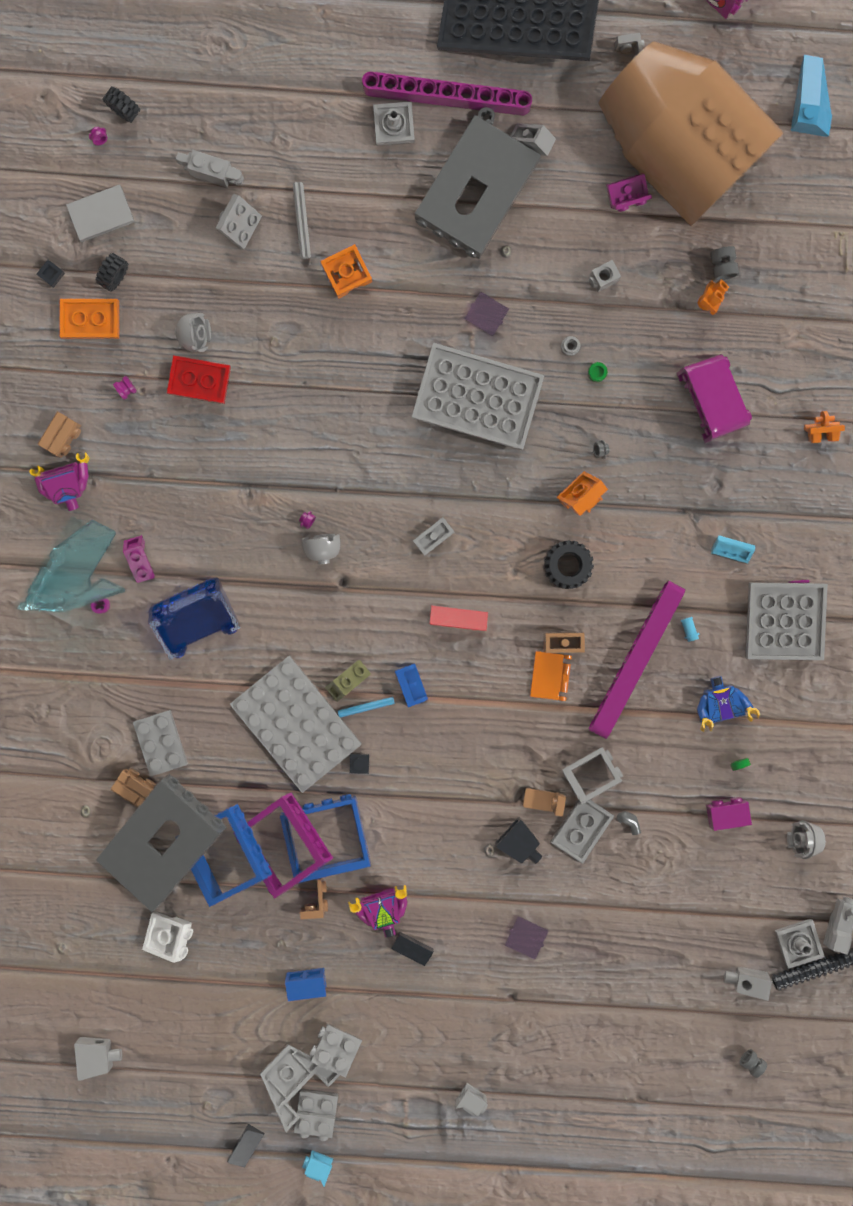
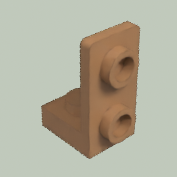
M526 788L523 807L550 811L557 816H563L566 797L562 793Z
M323 878L317 879L319 906L313 903L304 905L300 910V920L324 918L325 912L328 911V900H324V892H327V885Z

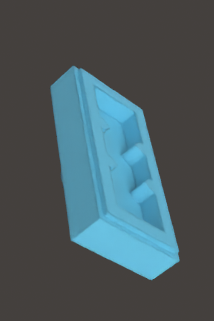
M718 535L711 553L748 563L755 551V545Z

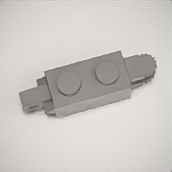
M195 150L189 152V155L177 153V163L185 166L184 169L189 171L190 175L195 178L226 188L229 183L241 185L244 182L242 172L232 167L230 161Z

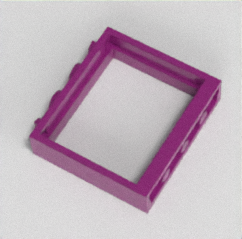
M292 792L280 797L247 822L248 826L252 828L277 808L281 807L315 860L313 865L283 886L269 865L272 875L264 879L263 882L274 899L287 892L333 859Z

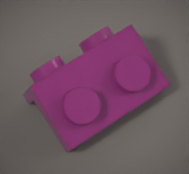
M643 173L606 185L610 206L618 212L628 210L629 206L636 204V206L646 204L647 200L652 199V195L648 193L645 174Z

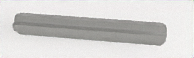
M302 182L293 183L300 256L301 259L311 258L304 186Z

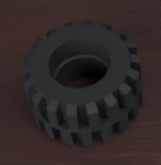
M563 541L548 550L544 558L543 569H545L546 577L556 587L563 589L577 588L586 583L587 579L591 577V571L594 569V565H592V561H594L593 556H590L589 553L591 552L585 548V545L579 544L577 541ZM564 554L574 555L579 562V569L573 576H564L558 569V559Z

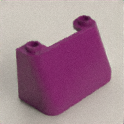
M722 354L685 366L676 373L679 382L684 381L687 383L684 387L685 389L688 388L702 421V424H700L701 428L705 427V433L702 434L705 443L750 425V420H752V415L748 409L746 410L730 371L729 359Z

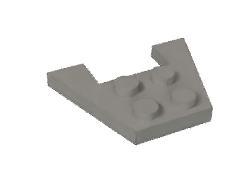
M289 1044L260 1073L285 1132L300 1118L287 1102L304 1084L316 1074L329 1087L340 1076L335 1072L312 1063V1057Z

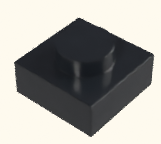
M49 259L37 272V275L53 288L65 274L63 270Z
M351 753L350 773L369 774L370 754Z

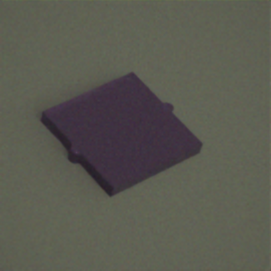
M480 292L475 302L471 303V309L466 315L465 320L493 336L498 327L503 324V319L509 308Z
M518 916L513 928L510 929L505 946L536 959L541 947L544 946L543 942L548 934V930Z

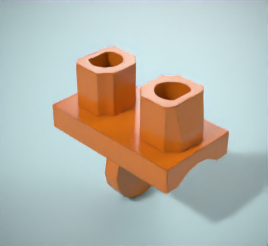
M722 279L716 284L711 280L707 284L703 295L699 297L698 306L702 310H710V313L714 315L723 302L725 292L728 291L729 286Z
M822 411L820 417L814 418L816 424H804V430L808 432V439L811 443H820L822 433H827L828 441H839L840 431H845V425H840L839 422H831L835 421V416H829L827 411Z

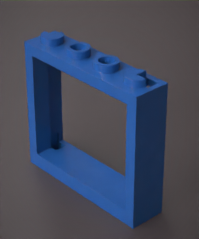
M351 794L340 796V799L335 801L329 798L322 800L321 804L307 803L302 805L304 813L310 814L351 804L363 857L324 865L301 882L371 866L356 796L351 797ZM282 812L280 820L294 878L304 870H300L289 819Z
M238 804L215 816L220 819L227 817L256 877L222 893L203 855L191 871L209 907L272 875L269 864L262 854L261 847L257 844L253 831L248 826L244 813Z

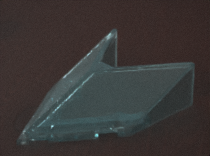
M91 520L52 549L49 554L50 561L46 567L42 566L27 591L28 595L25 602L20 603L17 609L66 612L126 592L125 588L104 578L99 579L92 585L90 581L92 573L116 535V532Z

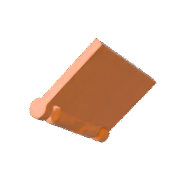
M536 651L530 697L566 701L567 697L559 696V692L567 693L571 664L563 663V659L571 660L572 656Z

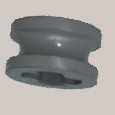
M488 107L482 108L478 113V117L483 119V116H486V114L490 115L486 122L493 125L495 120L494 111Z

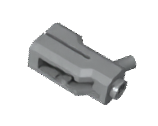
M843 896V899L837 898L823 944L833 951L848 954L852 941L853 899Z

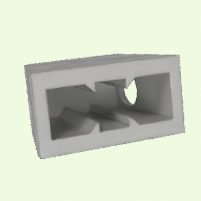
M737 967L736 973L725 972L724 982L734 984L737 993L766 1001L769 1000L772 981L768 972L744 967Z
M79 1037L74 1044L78 1081L106 1074L112 1068L113 1061L122 1060V1049H111L110 1039Z

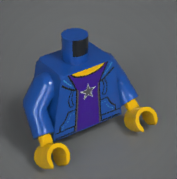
M722 676L710 678L713 689L703 692L697 707L699 719L702 722L700 726L702 732L705 730V725L712 731L713 723L746 715L745 712H748L747 718L749 721H753L751 714H755L759 719V710L753 708L749 699L738 688H734L731 685L724 686Z

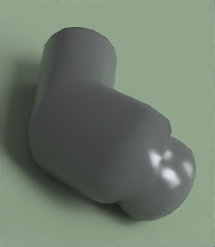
M628 811L618 813V822H624L629 825L632 835L641 833L638 819L634 814Z

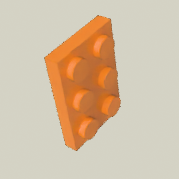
M60 299V338L119 339V300Z

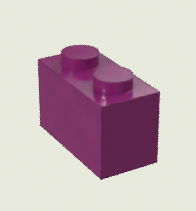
M742 797L731 798L728 802L715 800L711 802L712 804L706 805L709 828L714 831L752 825L749 802L742 799Z

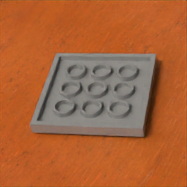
M749 582L746 659L824 660L828 584Z

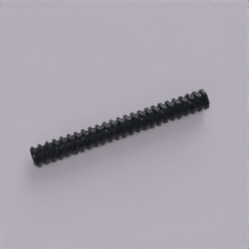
M853 948L849 950L848 954L835 953L834 956L829 955L828 958L824 957L823 960L817 959V962L811 961V964L808 962L805 966L802 964L800 967L790 968L789 971L778 972V975L772 974L773 984L778 991H781V988L787 989V986L793 987V984L798 985L799 982L802 984L805 980L808 982L810 979L820 978L821 975L826 976L827 973L838 972V969L844 970V967L849 968L850 965L853 967Z

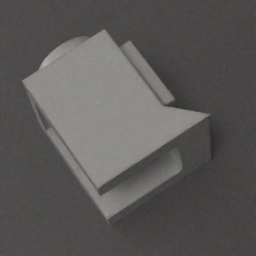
M466 1083L455 1100L456 1108L463 1107L465 1111L473 1116L483 1114L488 1106L486 1095Z

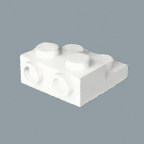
M152 912L142 950L173 963L181 961L188 953L186 944L193 934V929H191L192 923L178 917L171 918L159 912Z

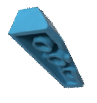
M804 55L791 131L828 137L832 113L823 58Z

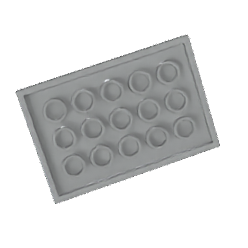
M433 343L412 418L523 450L545 375Z
M290 655L230 703L231 707L302 793L362 745Z

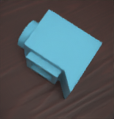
M312 1150L310 1156H306L302 1165V1168L305 1169L304 1174L306 1177L314 1180H321L323 1186H325L332 1168L333 1158Z

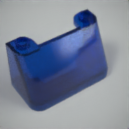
M217 577L164 599L151 606L148 611V623L169 660L184 656L187 645L220 630L224 634L231 635L240 629V623Z

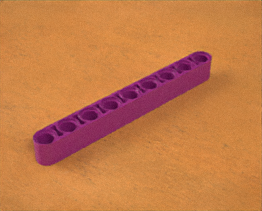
M373 71L365 73L362 78L363 91L370 97L481 110L488 107L496 113L520 116L528 114L532 104L531 94L523 90ZM369 82L375 83V85L371 87L366 84ZM392 84L395 87L392 89L386 88V85ZM406 87H412L413 90H412V91H406L405 88H406ZM431 89L433 92L427 94L424 92V90ZM448 91L451 95L444 96L442 93ZM469 94L471 97L465 99L462 95ZM487 96L489 100L483 101L481 97ZM500 99H507L508 103H501ZM525 101L527 105L522 106L518 102Z
M669 580L664 584L589 726V731L604 739L608 738L686 589Z

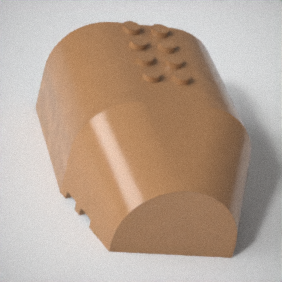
M656 41L645 47L624 68L599 101L608 124H611L615 132L616 140H619L623 148L624 157L640 174H645V179L690 226L784 133L717 61Z

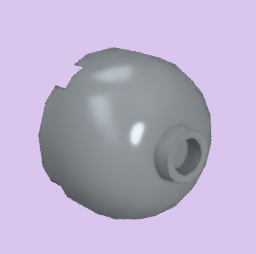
M203 313L186 314L180 318L175 328V336L179 344L187 351L204 352L208 348L206 342L211 340V327L209 320L204 319L203 316L205 315Z
M340 534L315 535L310 540L309 537L302 538V547L305 555L313 561H318V564L330 563L329 559L335 558L339 553L341 545Z

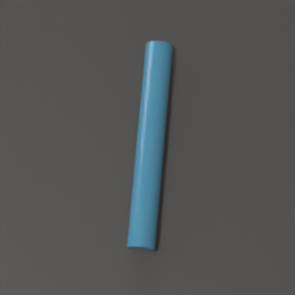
M394 697L338 710V715L341 718L395 704Z

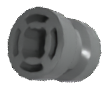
M752 1049L747 1050L740 1058V1065L745 1069H749L750 1074L755 1078L760 1077L767 1068V1063L762 1058H758Z

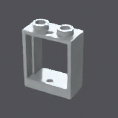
M603 747L562 770L581 805L622 782L621 777L623 775L618 766L614 768L611 763L613 758L608 750L604 751ZM601 755L615 780L585 795L572 770Z

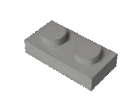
M442 517L414 539L413 542L425 556L455 532Z

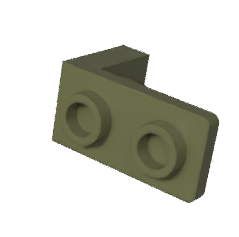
M358 660L325 688L335 701L338 702L370 676L371 673Z

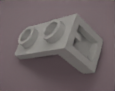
M640 33L617 36L615 41V50H621L622 53H628L634 48L635 55L637 56L645 48L644 40H641Z

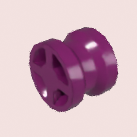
M126 375L120 382L113 383L123 400L127 399L129 394L137 392L135 386Z

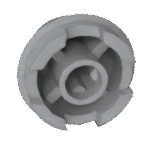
M804 820L791 824L793 827L791 832L787 833V844L789 848L793 849L795 857L809 859L824 850L826 839L821 827Z

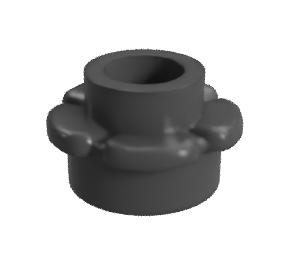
M604 440L594 443L593 451L595 457L605 459L606 455L609 454V445Z

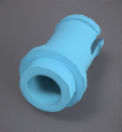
M693 617L680 620L686 634L685 639L688 642L699 639V633L696 631Z

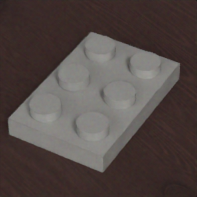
M171 710L133 722L150 777L188 765Z

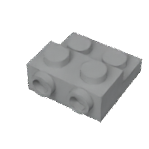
M327 1023L326 1027L322 1026L318 1034V1038H320L318 1045H313L309 1054L312 1057L311 1062L346 1078L362 1040Z
M301 1089L297 1110L300 1118L295 1122L294 1133H298V1136L301 1138H308L309 1135L317 1136V1139L321 1141L332 1138L338 1094Z

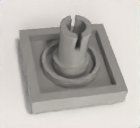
M412 102L373 105L377 146L415 143Z
M233 194L225 211L220 213V220L216 229L239 248L245 249L262 215L239 195Z
M812 919L775 930L781 953L788 969L824 958Z

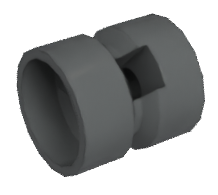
M722 247L710 252L711 262L715 265L713 274L716 281L731 279L739 275L738 263L734 262L737 259L735 247Z

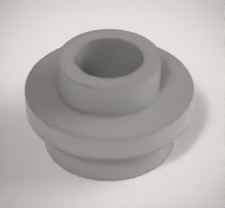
M566 337L561 343V349L564 354L573 356L580 350V342L576 337ZM569 343L573 344L574 348L571 350L567 347V344Z

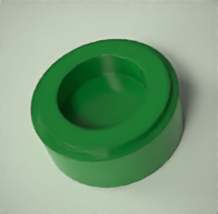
M601 362L593 363L588 369V377L593 382L603 381L608 373L607 367Z
M743 758L732 762L730 765L732 771H736L750 766L751 763L749 758Z

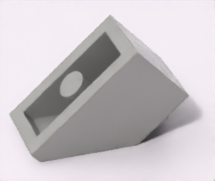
M517 123L510 137L544 156H548L556 140L544 125Z

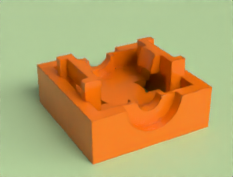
M355 244L320 261L338 299L348 295L351 290L357 287H364L372 283V277ZM357 262H359V264H360V266H361V268H362V270H363L362 272H361V270H360V268H359Z
M583 471L557 496V499L567 509L571 508L577 515L581 516L585 511L590 512L599 501L603 500L601 496L608 488L600 479Z

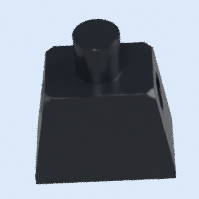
M520 817L495 842L499 850L520 863L529 858L534 864H537L542 858V855L536 850L540 845L538 839Z

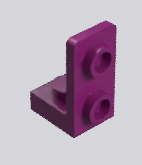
M142 535L124 540L123 553L137 583L155 577L144 551L145 540Z

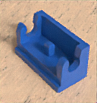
M415 663L395 670L408 708L428 699Z
M318 968L287 972L285 986L288 1001L326 997L325 969Z

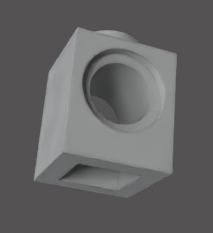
M613 260L593 269L589 275L591 286L596 288L598 292L617 283L621 278ZM599 274H606L608 280H601Z

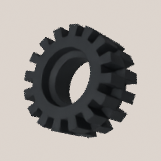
M114 86L110 87L102 99L112 111L130 123L133 122L141 110L134 100H131L123 91Z
M115 253L109 254V257L105 258L95 278L97 284L110 292L117 289V285L121 284L120 282L121 280L123 281L129 265L126 260Z

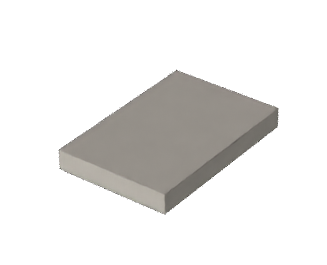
M121 185L66 204L81 242L135 223Z
M577 800L550 842L583 864L614 818V815L592 800L582 805Z

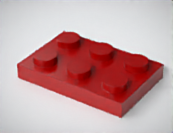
M173 355L167 394L225 404L231 366Z

